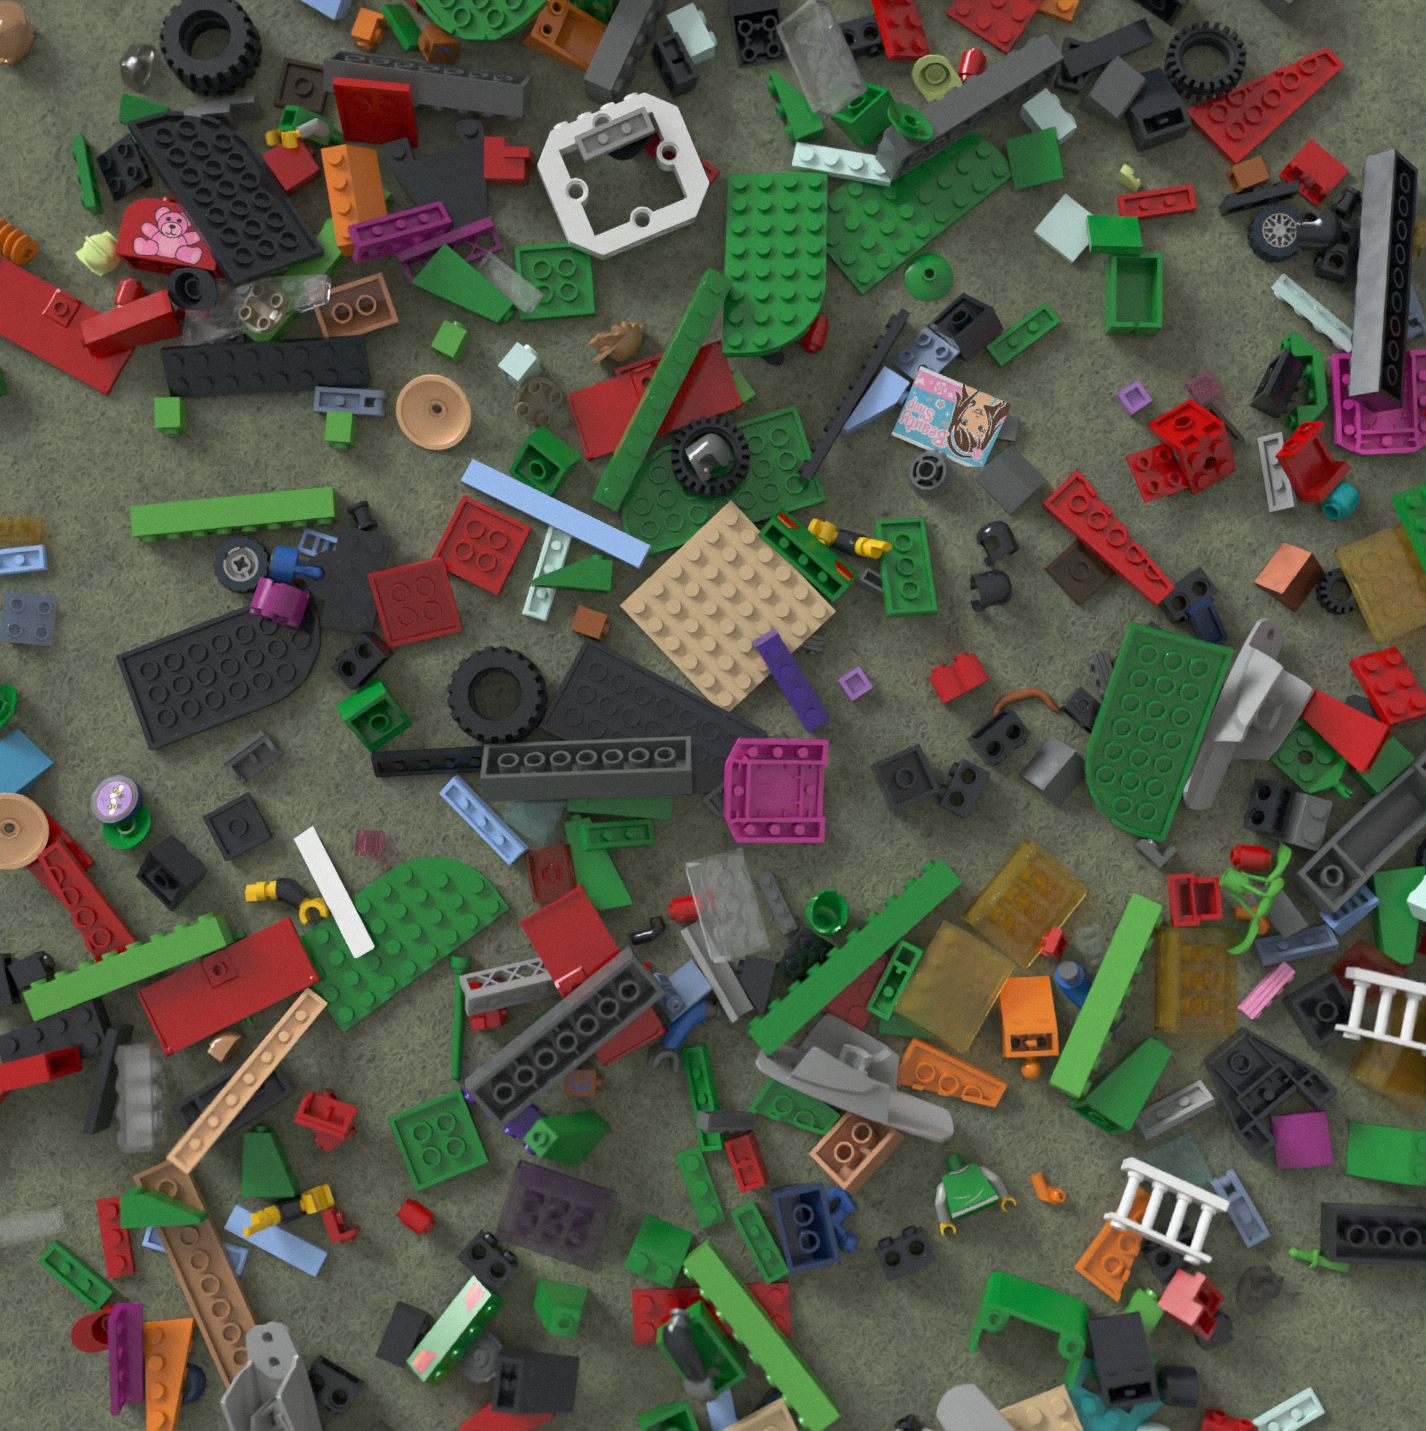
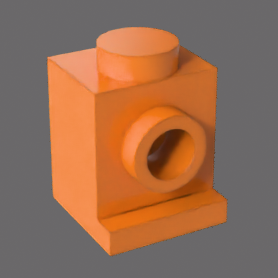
M362 7L360 8L351 32V36L358 49L369 53L371 50L374 51L376 43H381L384 34L383 29L387 30L388 28L385 16Z

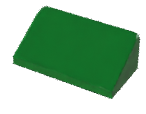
M122 93L119 122L128 124L129 121L156 113L169 112L171 109L165 105Z

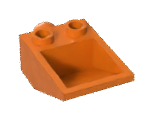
M548 0L549 4L529 23L521 43L538 53L587 72L608 26L566 0ZM545 28L549 29L548 34L544 33L543 30Z
M1050 977L997 978L1002 1057H1025L1026 1060L1021 1065L1023 1076L1029 1080L1037 1079L1042 1073V1066L1036 1060V1056L1059 1055L1058 1031ZM1038 1037L1045 1039V1044L1042 1047L1037 1045L1036 1039ZM1012 1038L1019 1040L1018 1047H1011Z

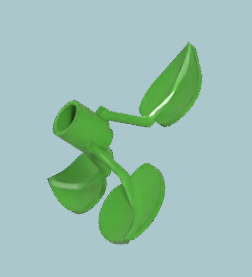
M1279 841L1278 854L1268 878L1249 875L1243 871L1240 873L1230 867L1227 868L1221 877L1219 886L1229 890V896L1235 898L1252 917L1236 944L1226 950L1230 954L1241 955L1249 949L1259 930L1258 923L1260 918H1263L1270 911L1275 902V897L1279 895L1283 888L1284 880L1279 878V876L1285 869L1292 852L1281 841ZM1249 880L1265 883L1269 887L1267 893L1252 887V882ZM1251 891L1264 898L1256 914L1239 895L1246 896Z

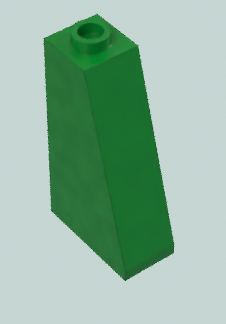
M445 243L412 281L419 290L498 326H501L503 322L508 324L516 314L514 311L516 309L515 304Z
M585 814L569 816L570 821L564 822L576 886L583 885L596 911L633 904V898L608 850L583 852L579 826L594 823L592 818H585Z
M1425 866L1379 870L1366 880L1367 888L1381 902L1371 910L1378 964L1387 966L1388 970L1404 969V964L1413 963L1419 919L1413 917L1407 900L1410 893L1416 890L1423 881L1426 872Z
M591 1109L540 1118L523 1140L540 1158L579 1167L611 1126Z
M542 1278L537 1279L533 1306L548 1333L576 1339L584 1315L589 1288Z

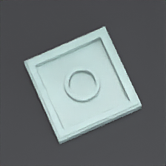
M1065 193L1034 230L1033 234L1072 264L1089 244L1086 219L1087 215L1092 214Z

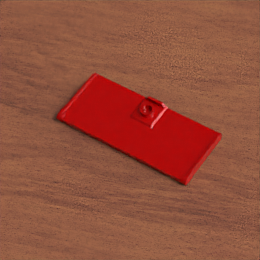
M0 256V335L95 388L105 396L111 394L116 380L137 346L92 356L87 347H82L79 333L83 332L80 322L102 313Z
M721 340L700 347L655 437L681 429L684 425L687 427L690 424L689 421L693 419L698 421L702 416L709 419L711 416H718L743 407V401L737 391L727 358H723ZM659 362L639 367L624 375L567 395L583 445L585 459L588 462L615 451Z
M577 885L569 893L519 921L563 999L620 953L586 894L583 885ZM650 1006L596 1050L595 1053L603 1067H606L652 1039L664 1035L667 1030L653 1007Z
M289 916L137 991V995L161 1043L164 1054L169 1057L175 1054V1052L312 984L320 982L321 976L314 967Z

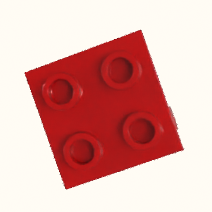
M1310 139L1278 176L1282 180H1288V183L1298 180L1300 187L1298 193L1317 208L1349 169Z
M1165 443L1125 457L1144 503L1165 496H1172L1176 492L1188 488L1172 448Z

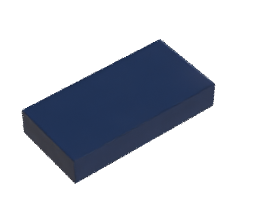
M1205 597L1186 610L1199 640L1220 645L1229 639L1211 599Z

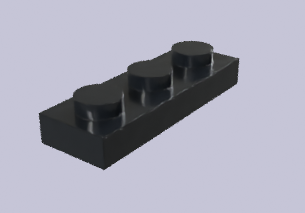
M1288 180L1279 181L1273 187L1265 189L1263 186L1251 189L1249 193L1242 195L1239 192L1229 194L1219 206L1220 214L1225 216L1294 198L1300 191L1298 180L1289 183Z

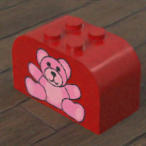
M145 198L134 202L127 208L122 219L115 253L131 269L171 275L176 269L181 268L202 269L212 275L216 284L229 285L228 280L175 200L170 198H162V200Z

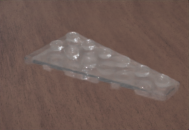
M328 275L264 277L234 289L226 278L214 279L218 289L216 304L213 308L206 311L185 310L181 346L214 344V341L228 337L230 339L250 332L251 330L245 326L244 321L239 318V309L243 306L245 298L251 292V287L256 283L277 286L284 293L287 300L286 316L297 311L302 313L329 303L331 278Z

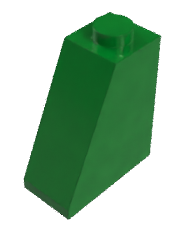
M265 1124L252 1125V1129L244 1132L242 1196L295 1197L300 1193V1187L276 1129H268V1125Z

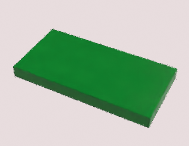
M925 518L875 520L873 523L875 539L888 542L893 547L887 552L883 551L878 558L886 617L900 618L937 615L939 611Z

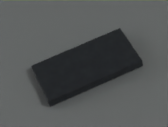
M123 1024L107 1030L83 1129L86 1134L94 1135L110 1128L134 1030L133 1025Z

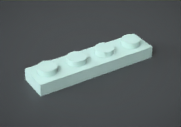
M800 142L796 143L792 170L828 172V176L890 187L891 180L883 167L875 159V155Z
M1283 273L1271 287L1276 297L1282 301H1287L1293 306L1294 311L1299 316L1310 320L1318 332L1329 336L1337 348L1349 353L1352 350L1351 335L1353 331Z

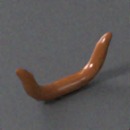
M1028 688L1002 696L993 707L992 717L1006 705L1032 697L1041 699L1048 709L1059 713L1061 710L1048 693L1038 688Z

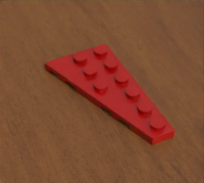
M1326 47L1300 59L1294 64L1287 67L1283 66L1267 76L1263 75L1232 89L1230 94H1224L1223 98L1219 100L1213 97L1211 102L1205 101L1199 106L1188 108L1187 112L1192 125L1234 166L1243 160L1337 74L1344 64Z

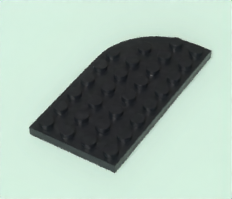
M184 111L161 112L128 122V130L233 289L323 257L324 249L257 149L239 131L233 132L221 125V121L203 114H201V117L184 115Z
M306 583L295 587L310 595L298 628L288 625L282 626L272 622L270 618H262L250 614L251 604L116 655L149 750H157L274 705L290 696L304 683L318 658L322 637L318 609Z
M586 637L538 726L565 741L691 736L693 794L682 795H698L713 791L724 781L725 762L738 738H764L767 732Z

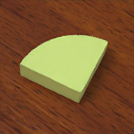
M1124 164L1115 180L1137 192L1141 186L1140 179L1136 180L1133 176L1134 170Z

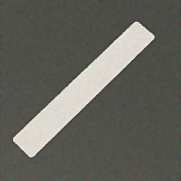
M310 827L294 840L354 958H358L374 949V944L314 827Z

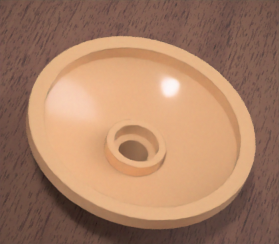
M433 374L419 376L411 380L402 389L397 399L396 415L402 431L412 442L423 448L431 450L450 448L460 442L470 428L472 410L469 399L459 385L446 377ZM435 404H438V405L441 406V408H442V411H441V412H437V411L435 410V408H434V405H435Z
M0 793V869L21 868L33 862L43 852L49 838L48 820L40 806L28 797L15 793ZM11 823L15 826V829L7 830L5 825Z

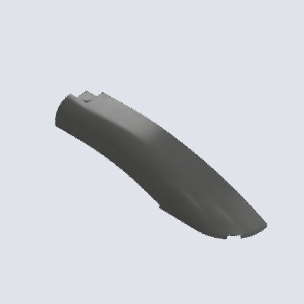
M1426 750L1367 802L1293 876V884L1302 897L1308 896L1325 915L1335 913L1371 875L1426 825Z

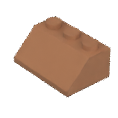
M383 272L309 296L324 337L360 335L399 322L394 299Z
M847 1111L809 1155L845 1191L854 1196L906 1136L896 1128Z

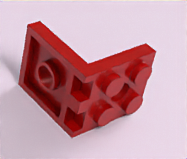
M1192 399L1185 401L1148 423L1151 433L1177 452L1183 476L1188 485L1187 490L1193 496L1236 471L1225 423ZM1211 457L1209 463L1204 466L1206 459Z

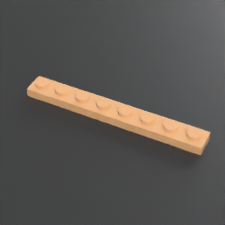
M307 987L166 1159L188 1175L328 1003Z

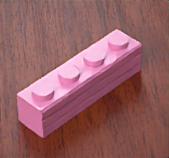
M1286 962L1277 963L1237 1008L1251 1020L1259 1018L1262 1014V1009L1268 1007L1273 1002L1272 998L1283 991L1284 988L1282 987L1294 979L1293 975L1296 972Z

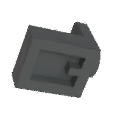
M1139 839L1133 845L1155 868L1167 867L1175 859L1173 854L1178 850L1175 846H1168L1160 854V847L1151 839Z

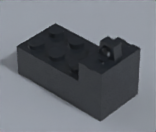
M245 1062L172 1106V1113L185 1134ZM276 1066L208 1150L293 1095V1090L278 1066Z

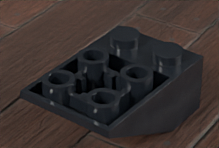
M726 0L738 68L786 61L787 55L779 0Z
M1160 67L1140 73L1146 78L1147 82L1124 113L1137 152L1185 137L1192 126L1184 101Z
M1140 1311L1088 1319L1087 1325L1098 1393L1105 1410L1159 1401L1155 1374Z
M501 1348L497 1356L491 1411L517 1415L574 1412L580 1357Z

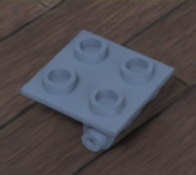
M925 327L891 363L915 381L921 366L942 374L950 363L955 362L954 358L960 352Z
M4 591L0 641L9 644L20 643L52 647L57 597Z
M692 959L668 978L659 972L653 974L661 983L666 993L658 1001L672 1022L713 989Z

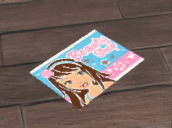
M921 366L891 435L926 450H938L939 452L946 453V456L952 459V461L964 466L984 467L1011 404Z

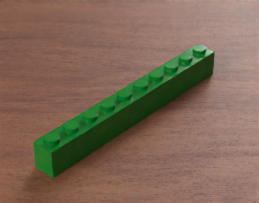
M712 268L706 270L591 497L594 501L617 512L734 280Z
M942 859L937 863L931 860L921 869L924 874L916 880L915 877H912L902 886L905 891L897 897L896 894H893L883 903L886 908L878 914L875 910L864 920L867 925L859 931L855 928L845 937L848 942L840 948L836 945L826 954L828 960L820 965L817 962L806 972L809 975L806 980L801 983L798 979L787 989L790 993L783 1000L780 997L775 999L768 1006L769 1013L763 1018L759 1014L748 1024L751 1029L747 1031V1034L766 1056H770L962 883Z

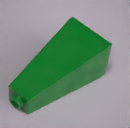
M1149 1037L1143 1039L1091 1083L1086 1096L1080 1094L1078 1099L1074 1098L1070 1101L1068 1107L1110 1136L1130 1131L1173 1051L1168 1049L1166 1043L1159 1038Z

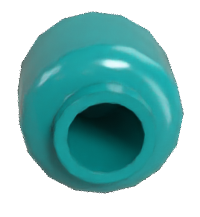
M1339 482L1321 503L1322 511L1330 519H1346L1360 503V495L1354 485Z

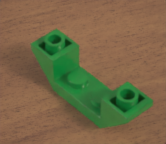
M1296 331L1289 332L1283 338L1280 344V352L1286 348L1293 353L1299 362L1306 361V364L1303 365L1305 368L1303 378L1307 379L1308 388L1305 390V402L1310 404V406H1297L1288 415L1287 428L1293 430L1292 436L1302 423L1307 421L1313 422L1328 404L1323 354Z

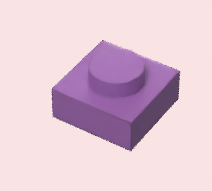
M1139 380L1115 396L1129 417L1153 401Z
M859 666L838 680V683L851 702L873 688Z

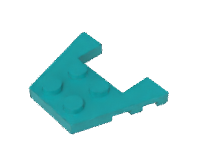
M1083 1355L1073 1390L1068 1389L1065 1384L1084 1431H1135L1163 1404L1159 1399L1157 1402L1131 1406L1129 1411L1122 1408L1105 1410L1100 1396L1082 1386L1087 1376L1086 1374L1093 1364V1359L1086 1355Z

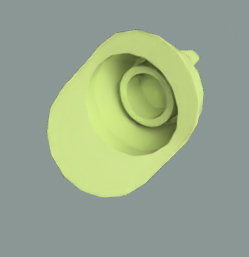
M926 55L920 58L913 67V81L928 102L934 99L937 101L942 99L946 92L955 86L957 88L963 86L960 77L950 62L942 56Z
M108 231L103 234L92 235L91 237L86 236L83 248L75 253L89 269L99 276L112 271L121 261V258L115 253L118 240Z

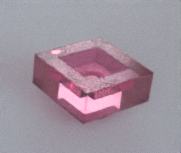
M1209 370L1185 385L1192 398L1199 405H1202L1222 391Z
M357 829L355 855L382 857L385 832Z

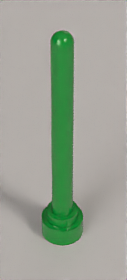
M451 956V967H454L453 972H456L451 1078L455 1081H458L462 1074L465 994L459 982V976L469 973V968L472 967V956Z

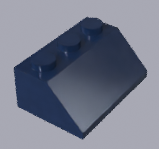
M823 1182L795 1183L771 1189L789 1274L840 1263Z

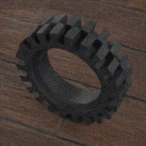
M1204 21L1202 28H1200L1199 23L1196 22L1192 24L1191 30L1186 26L1183 28L1182 34L1179 31L1175 34L1174 40H1171L1167 50L1164 71H1166L1165 75L1170 79L1173 87L1177 86L1176 91L1179 95L1185 90V98L1188 100L1194 94L1197 95L1196 102H1201L1202 96H1206V102H1211L1214 94L1217 100L1223 98L1224 92L1228 95L1232 92V88L1237 87L1245 67L1247 51L1246 47L1243 48V40H1237L1238 33L1234 31L1228 35L1230 27L1225 25L1221 31L1219 30L1220 23L1215 22L1214 27L1209 28V21ZM1195 46H1212L1225 55L1228 67L1221 75L1216 77L1199 78L1185 69L1182 63L1184 53Z
M702 416L698 421H695V419L689 421L690 424L687 427L684 425L681 428L680 434L677 433L674 444L672 443L671 462L675 477L684 488L689 489V492L692 494H699V497L705 498V496H710V498H716L717 495L722 497L727 495L729 491L733 492L738 484L741 485L750 464V449L747 439L744 438V433L741 429H737L736 424L733 422L731 424L728 423L727 419L723 417L720 420L717 419V416H711L709 419ZM716 434L725 439L732 447L734 452L733 466L724 476L717 479H709L703 483L688 466L685 449L702 436Z

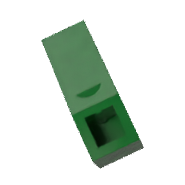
M770 70L769 81L766 82V86L771 97L778 94L781 102L775 104L779 119L787 117V126L784 127L787 140H793L796 148L797 142L809 143L822 138L824 126L816 106L774 70Z

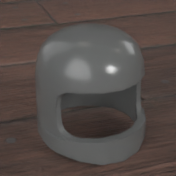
M707 434L685 449L699 479L703 483L711 479L710 473L714 468L719 465L725 468L731 459L728 445L716 434Z

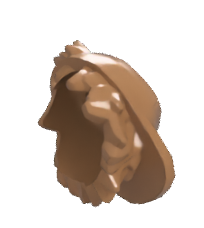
M10 1L0 2V66L13 65L21 60L25 54H29L34 40L35 26L27 22L26 14L22 7Z
M623 321L622 325L619 323L613 325L611 328L612 332L598 333L589 342V345L599 349V354L592 360L593 363H598L606 356L617 362H624L631 357L634 358L637 355L636 352L641 347L642 333H646L648 329L644 328L643 324L638 325V323Z

